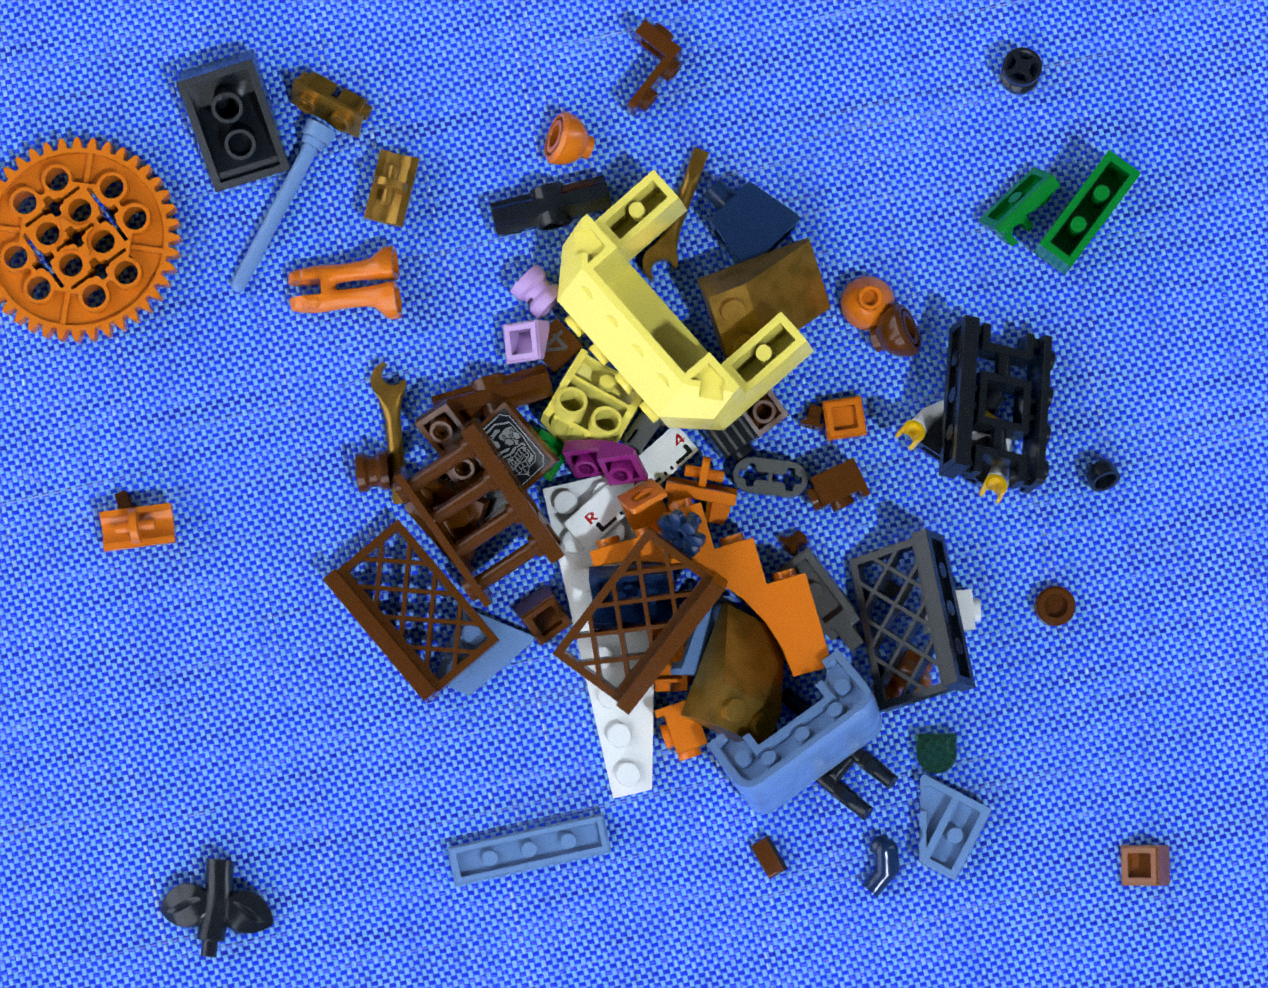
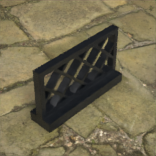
M925 528L912 533V538L850 559L849 562L879 711L885 713L954 690L964 692L976 688L944 536ZM914 550L916 562L909 575H906L896 569V566L903 553ZM878 563L884 569L875 586L872 587L866 583L863 567ZM892 573L906 580L895 600L882 593ZM913 586L922 590L924 598L917 613L903 606ZM879 597L892 605L882 625L874 621L872 610ZM900 610L913 618L903 638L890 631ZM921 624L930 628L932 637L925 651L911 644ZM887 635L900 643L890 662L881 658L879 649ZM908 648L921 656L911 676L897 668ZM931 662L938 666L941 683L927 687L920 683L919 680L928 663ZM895 673L908 682L899 697L890 699L887 686ZM915 687H918L919 689H921V690H918V691L913 692L914 689H915Z

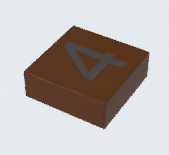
M556 318L550 323L545 356L541 360L556 375L584 346Z

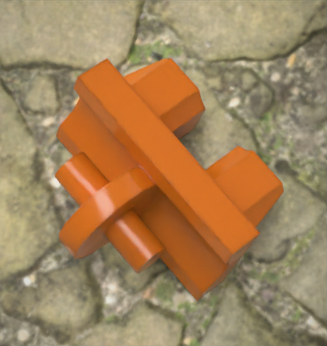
M703 456L702 467L686 464L684 476L699 478V481L674 476L667 478L665 491L668 494L667 510L668 512L670 511L669 503L690 497L691 499L707 501L706 521L724 525L730 512V507L735 506L738 488L707 483V480L723 483L725 471L709 469L711 457Z
M172 503L99 512L104 552L177 543Z

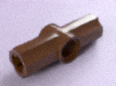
M542 364L508 375L497 373L481 377L472 381L470 386L435 395L431 398L433 406L449 398L465 421L468 422L474 417L477 420L481 419V421H484L504 401L509 400L517 409L551 399L554 392L546 365Z

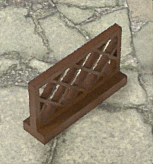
M398 519L338 570L334 569L323 578V581L422 700L427 703H431L441 694L445 687L500 642V639ZM397 532L407 542L406 560L384 558L385 544ZM379 548L378 557H369ZM413 550L422 561L412 560ZM362 562L377 563L376 585L359 584L350 572ZM384 563L405 565L403 588L382 586ZM411 565L425 566L432 571L431 590L409 588ZM438 580L447 591L437 590ZM365 590L375 591L374 601ZM381 591L403 593L401 616L387 615L379 608ZM409 593L431 595L429 618L407 616ZM436 596L453 597L458 602L457 620L435 618ZM463 610L473 621L462 620ZM390 620L400 621L399 631ZM406 621L428 623L426 646L410 645L405 639ZM434 623L456 625L454 648L432 646ZM462 626L479 627L488 638L475 650L460 649ZM415 650L425 651V662ZM431 651L453 653L452 670L440 680L430 669ZM459 654H470L458 664Z
M649 526L555 649L553 655L617 701L616 706L629 715L725 591L728 581L716 572L714 574ZM649 540L664 550L665 565L643 567L641 550ZM670 555L680 563L671 564ZM636 558L637 568L628 569ZM688 568L701 578L693 589L675 591L672 570ZM667 571L670 592L647 595L644 574ZM638 575L642 596L619 599L617 587L619 579L624 576ZM612 590L613 599L604 600ZM686 597L678 608L677 598ZM671 599L673 615L669 621L652 623L649 602ZM643 602L646 623L624 626L620 605ZM615 606L618 627L596 630L593 613L597 608ZM588 621L589 631H581ZM662 628L654 639L653 629ZM647 630L649 647L646 651L628 654L625 633ZM619 634L622 654L600 657L597 636ZM591 637L594 658L579 660L566 651V649L574 639ZM639 659L630 670L629 660ZM623 661L625 678L617 688L603 678L601 664ZM589 665H595L596 672L593 671V670H592L591 668H589L588 666H589Z

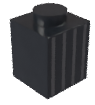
M743 414L725 430L700 429L724 463L731 458L738 463L755 450L752 443L757 440L758 435Z

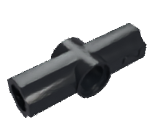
M597 176L567 185L561 182L545 184L530 190V194L490 203L498 238L536 228L541 231L557 229L569 225L573 222V219L581 218L586 214L593 215L606 212L612 206L605 176Z

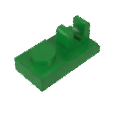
M1033 167L978 221L982 226L995 231L1003 242L1015 246L1018 242L1012 235L1013 228L1018 224L1028 232L1032 230L1033 224L1027 215L1035 209L1044 206L1051 199L1052 193L1061 185L1053 174Z

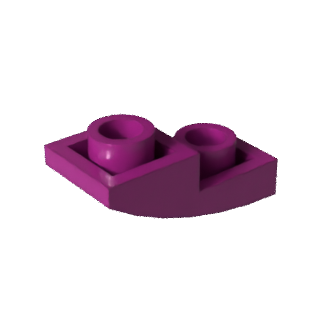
M606 440L564 441L562 454L576 479L605 475L610 486L648 480V473L635 448Z

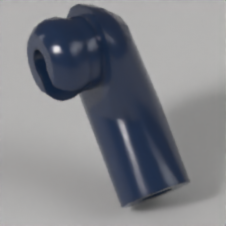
M884 835L876 836L870 843V851L875 855L877 868L862 884L876 897L882 893L900 870L898 846L894 840L888 839Z

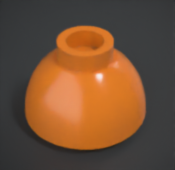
M564 111L556 116L549 128L544 147L546 160L549 164L567 165L579 158L588 159L593 151L595 138L588 135L585 125L578 117Z
M862 276L850 282L844 289L840 301L841 311L845 319L852 326L861 330H872L876 328L883 312L895 304V297L890 286L882 279L874 276Z

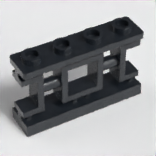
M964 315L949 328L939 476L954 479L959 474H963L964 478L972 480L982 472V463L1009 469L1008 488L1017 489L1020 487V492L1029 494L1045 482L1049 472V462L1045 458L1046 445L1051 435V425L1048 423V408L1053 399V388L1050 386V372L1055 363V352L1052 350V336L1043 335L1037 339L1035 334L1027 333L1017 341V349L990 343L991 324L983 323L980 325V318ZM977 358L995 361L994 373L980 370L976 374ZM1010 365L1021 368L1027 365V379L1022 380L1010 377ZM987 389L1014 395L1012 422L985 416ZM972 431L989 434V447L975 444L971 448ZM1006 438L1016 441L1023 438L1022 454L1005 451Z

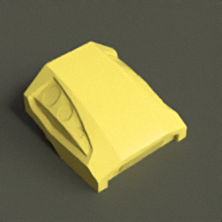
M581 348L543 412L540 421L556 439L563 443L564 441L585 439L606 440L618 443L643 399L635 390L628 394L613 377L618 371L607 365L603 366L600 361L589 356L587 350Z

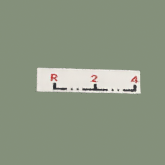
M670 428L640 454L639 458L648 473V479L652 478L660 485L699 449L680 428ZM644 481L612 486L608 483L566 520L563 525L588 550L626 516L617 496Z

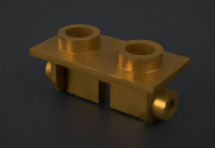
M303 71L299 79L295 78L293 80L290 103L296 105L302 112L313 114L330 123L336 130L344 133L347 132L359 138L363 120H368L373 110V107L368 105L367 99L345 88L338 98L332 96L337 89V84L314 71L311 73Z

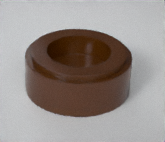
M1059 586L1048 587L1041 591L1034 603V611L1037 618L1045 625L1053 627L1067 623L1073 617L1076 607L1072 594Z

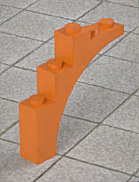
M690 497L669 503L670 511L662 514L670 515L674 510H681L684 516L689 512H695L700 516L702 522L697 531L705 534L706 542L702 547H699L700 551L691 558L714 574L716 572L728 581L726 588L742 598L765 622L780 645L792 676L796 677L825 668L822 660L829 656V652L806 573L797 575L795 568L772 574L774 582L767 584L754 538L745 540L743 532L721 538L722 547L714 549L701 502L693 504ZM657 524L650 525L652 529L660 534ZM649 526L634 530L636 538L620 542L619 535L596 541L597 549L589 551L593 566L621 563ZM649 540L641 550L642 562L665 563L664 550ZM670 555L671 564L680 563Z

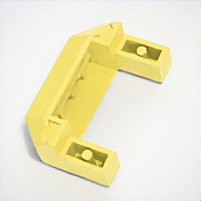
M653 169L597 220L593 221L588 214L580 219L562 246L557 301L569 314L564 321L576 335L581 337L586 333L594 344L589 347V350L603 366L610 361L619 371L613 377L628 394L635 390L644 400L638 406L653 423L661 419L668 428L725 430L811 355L814 350L782 312L776 315L722 364L701 345L629 263L630 260L687 211L680 198Z

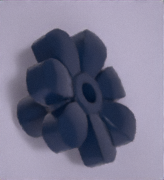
M674 510L670 515L663 514L657 522L658 527L661 528L660 534L668 541L672 540V544L690 557H694L700 551L699 547H702L706 542L705 534L697 531L702 521L695 512H689L684 516L681 510Z

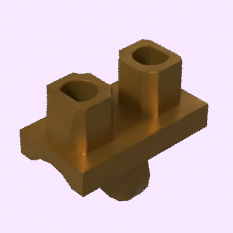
M381 149L364 214L366 220L400 228L404 227L420 162L419 158Z

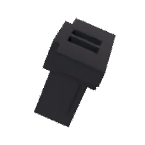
M889 579L882 593L893 598L898 591L900 592L901 587Z

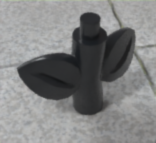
M207 858L205 888L201 884L185 882L170 890L162 902L161 913L174 925L184 928L199 926L196 939L202 940L200 956L217 957L218 942H225L227 927L235 933L249 934L265 930L273 925V914L266 901L258 893L251 889L233 890L234 861Z

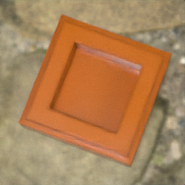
M861 396L822 401L827 442L867 435Z

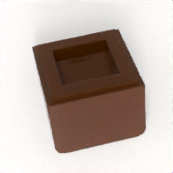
M547 585L541 586L514 606V609L540 646L573 624Z

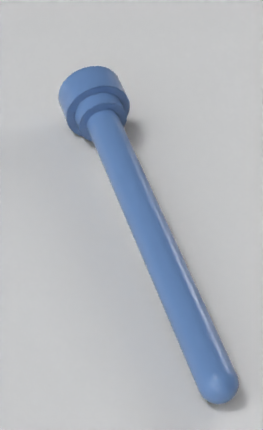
M310 118L305 123L301 131L304 135L301 142L304 144L231 281L233 291L239 293L245 290L317 151L322 152L325 146H330L336 132Z

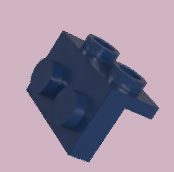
M665 563L643 564V567L665 565ZM619 565L589 567L592 601ZM630 565L628 569L637 568V565ZM667 571L644 574L647 595L670 592ZM638 575L624 576L617 582L619 599L642 596ZM612 590L604 600L613 599ZM671 599L649 602L652 623L669 621L673 615ZM643 602L620 605L624 626L646 623ZM615 606L597 608L593 613L595 629L618 627Z

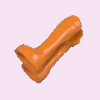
M395 246L382 247L371 258L343 264L317 265L290 272L288 285H319L320 294L290 298L291 310L299 313H324L347 308L372 307L377 308L387 319H401V294L398 284L394 281L399 279V262ZM376 279L393 281L359 288L336 289L337 284L351 281H373Z

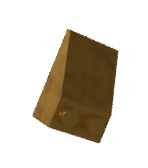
M808 237L697 279L719 347L726 359L780 312L799 330L831 308Z
M723 603L680 714L681 716L718 734L724 733L728 739L735 742L744 741L742 737L750 733L759 745L773 735L782 711L784 654L764 622L729 604Z

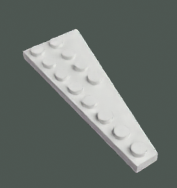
M605 475L543 489L551 527L565 545V556L559 559L573 625L592 602L589 567L594 566L589 551L597 549V545L594 543L586 550L563 523L609 483ZM625 516L599 540L619 535L620 542L636 537ZM642 562L643 564H656V562ZM621 563L610 564L605 566H617ZM588 621L581 631H589ZM647 630L625 633L628 654L645 652L649 647ZM619 634L597 636L600 657L622 654ZM591 637L577 639L581 659L594 658ZM639 659L629 660L630 670ZM623 661L601 664L603 678L617 688L625 678ZM589 665V666H588L589 668H591L593 671L596 672L595 665ZM586 679L613 799L652 790L654 684H652L628 715L616 706L617 701Z

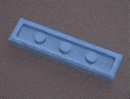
M604 813L447 847L455 887L612 852Z

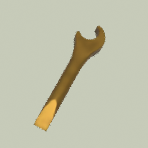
M694 148L677 194L687 211L662 232L656 243L646 251L643 257L642 269L650 282L654 281L651 269L657 262H668L674 270L678 267L677 246L679 235L709 152Z
M382 362L373 370L370 381L372 389L379 398L385 418L393 503L402 504L404 502L396 493L393 484L396 482L394 479L396 469L402 465L406 469L401 426V405L407 388V382L403 379L396 385L385 383L382 373L387 364Z

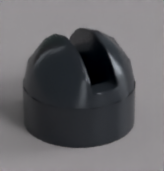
M1098 457L1099 462L1092 464L1090 461L1088 463L1085 475L1091 489L1095 492H1102L1116 485L1120 480V474L1112 461L1108 458Z

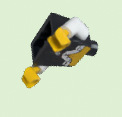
M987 389L985 416L999 419L996 415L1007 400L1006 397L1000 392ZM944 399L923 408L912 420L905 422L895 434L896 438H899L901 434L909 435L912 439V444L908 447L909 450L917 447L939 462ZM972 431L971 448L975 444L989 447L990 435ZM1006 438L1005 451L1012 452L1011 439ZM982 463V472L972 480L965 479L978 488L981 486L979 490L981 497H983L986 490L994 491L997 494L995 503L998 504L1008 489L1009 469Z

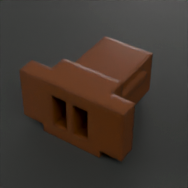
M811 404L806 420L801 419L799 426L823 431L824 424L820 423L822 407Z
M126 490L114 494L118 509L139 507L137 504H132Z
M800 530L790 537L786 536L783 538L780 536L778 538L784 550L794 557L798 555V549L808 543L806 535Z

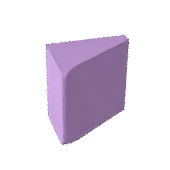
M531 320L503 325L506 364L544 359L550 330L549 321Z

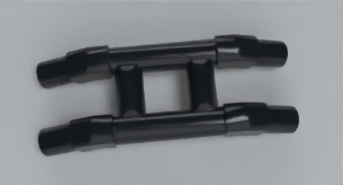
M787 688L782 692V703L797 716L812 707L791 688ZM861 747L815 782L862 820H866L871 815L873 807L840 782V780L854 763L888 789L896 784L898 776Z

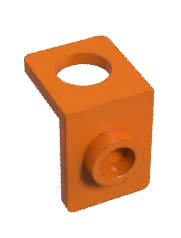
M652 478L617 496L633 532L634 530L657 524L659 518L663 515L662 513L668 512L662 500L667 497V493Z

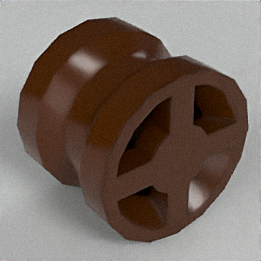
M387 450L379 451L375 456H367L364 453L355 454L356 477L360 493L368 492L373 487H380L383 490L392 489Z

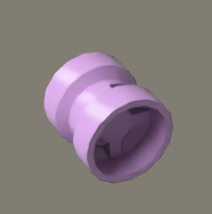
M538 264L529 269L510 291L519 301H525L530 304V312L538 320L547 315L559 303L557 301L559 285L549 284V281L546 279V272Z

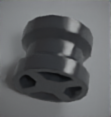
M1023 47L1010 51L1006 55L1003 67L1001 68L1000 80L1003 87L1017 95L1027 94L1035 89L1042 72V62L1039 55L1035 51ZM1015 74L1023 75L1025 79H1023L1022 77L1014 76V75H1015Z

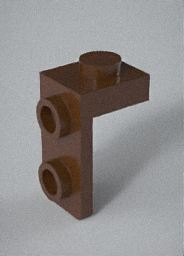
M646 20L635 31V42L661 62L628 102L627 112L633 117L640 109L646 112L652 106L659 95L655 91L664 79L670 82L683 65L679 61L682 48L672 41L674 38L672 33L661 24L655 23L652 26Z

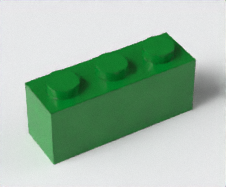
M1109 150L1033 253L1066 275L1141 172Z

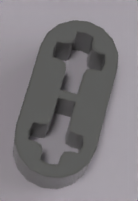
M746 457L736 464L733 471V482L736 487L748 494L795 498L805 490L808 483L805 469L800 464L791 461ZM752 464L755 465L757 473L768 474V481L755 480L753 486H747L746 480L739 477V472L746 471L748 465ZM787 469L794 470L795 477L801 478V484H796L793 486L792 491L785 490L784 483L772 481L773 475L784 476Z

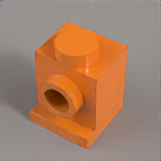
M686 700L654 711L656 719L665 718L666 724L659 727L666 748L675 747L680 762L701 755L700 747L708 744L702 725L680 715Z

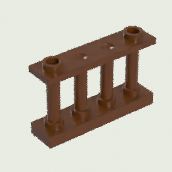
M474 417L462 425L460 433L463 438L459 440L460 445L413 476L409 475L403 465L395 471L394 479L396 482L393 484V487L405 504L409 502L413 504L464 577L461 584L468 596L473 601L479 599L483 606L487 607L492 604L493 593L488 587L537 555L540 558L545 555L551 564L565 556V545L482 425ZM477 457L486 469L482 472L483 477L433 509L421 492V489L466 459L470 458L473 460ZM500 490L509 502L505 505L506 510L456 542L443 522L488 492L493 491L496 493ZM523 522L531 534L527 538L528 542L479 574L466 555L514 523L519 525Z

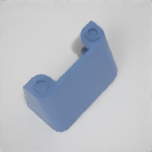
M838 649L822 660L827 670L826 679L824 682L822 680L819 681L815 686L823 696V699L758 745L750 733L742 737L744 741L741 742L731 741L724 733H721L707 744L740 795L756 813L765 814L776 810L867 744L880 732L882 717L874 694L868 684Z

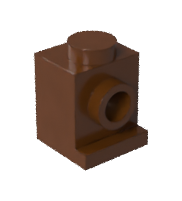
M854 458L810 477L808 482L811 488L805 490L815 512L829 506L833 512H836L853 504V495L858 494L860 501L868 498L870 495V491Z

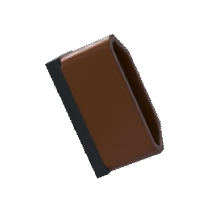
M769 835L751 845L769 879L788 869Z

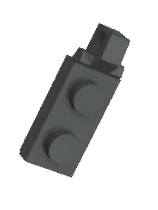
M810 547L805 548L776 570L781 572L795 568L797 575L806 573L823 635L827 634L832 641L840 636L850 651L856 650L865 643L864 636L855 625V623L861 620L856 612L857 609Z

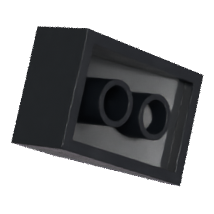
M254 49L179 72L177 85L216 192L290 170L291 167L271 99Z

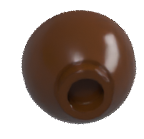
M896 303L890 306L879 318L876 328L870 330V339L877 352L885 350L894 356L910 357L917 355L920 350L921 340L917 325L910 311L904 305Z

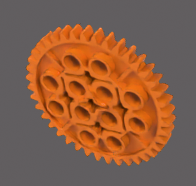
M75 137L72 148H69L62 138L59 139L58 150L56 151L46 142L43 144V155L40 156L31 148L29 149L31 161L26 163L20 157H16V164L19 168L16 172L7 167L3 168L8 180L6 182L0 180V303L6 302L2 311L8 316L17 312L14 321L20 326L29 320L28 330L34 334L42 327V336L46 339H50L56 330L58 340L64 343L70 333H72L75 342L82 343L84 333L86 332L93 342H97L99 330H102L108 338H113V326L117 325L123 332L128 331L126 319L130 318L137 324L141 323L138 311L142 309L151 314L153 309L148 301L151 298L156 301H163V297L157 291L159 286L163 288H171L172 286L164 276L165 273L177 274L178 270L169 263V260L181 258L179 251L171 248L172 245L182 243L180 235L171 233V231L181 227L178 219L169 218L178 211L177 207L174 204H165L172 195L168 190L158 191L164 182L160 177L150 179L153 169L149 165L140 168L142 160L137 155L127 161L128 151L123 147L114 155V146L111 142L107 141L100 150L95 138L90 139L87 148L84 147L79 137ZM57 175H68V183L64 189L58 191L51 189L52 180ZM111 183H123V191L118 197H106V189ZM94 193L107 210L115 213L116 223L128 238L127 241H125L113 224L110 225L105 221L104 211L94 199ZM28 197L36 198V207L32 212L28 214L20 213V204L24 199ZM53 202L61 205L59 208L62 213L57 217L51 213V208L49 207ZM90 205V217L83 222L75 221V210L79 206ZM136 213H145L147 220L144 226L135 230L130 229L128 225L130 217ZM58 228V240L51 245H44L42 237L46 230ZM77 233L82 236V241L84 242L80 247L75 245V241L72 238ZM104 236H113L115 242L113 248L106 253L98 252V241ZM29 240L32 241L34 246L41 254L47 256L49 259H52L50 261L53 267L52 270L60 279L64 287L60 285L57 279L49 271H46L45 269L41 268V258L35 251V249L32 247V245L29 243ZM26 251V263L20 268H12V256L16 252ZM81 259V271L75 276H67L65 274L66 264L70 260ZM97 264L107 267L105 269L108 274L106 278L101 279L99 276H95L97 271L94 267ZM131 266L136 267L138 270L136 279L130 284H122L120 282V274L123 269ZM49 282L50 292L48 296L41 300L34 299L33 291L37 284ZM95 290H104L106 295L104 303L98 307H89V295Z

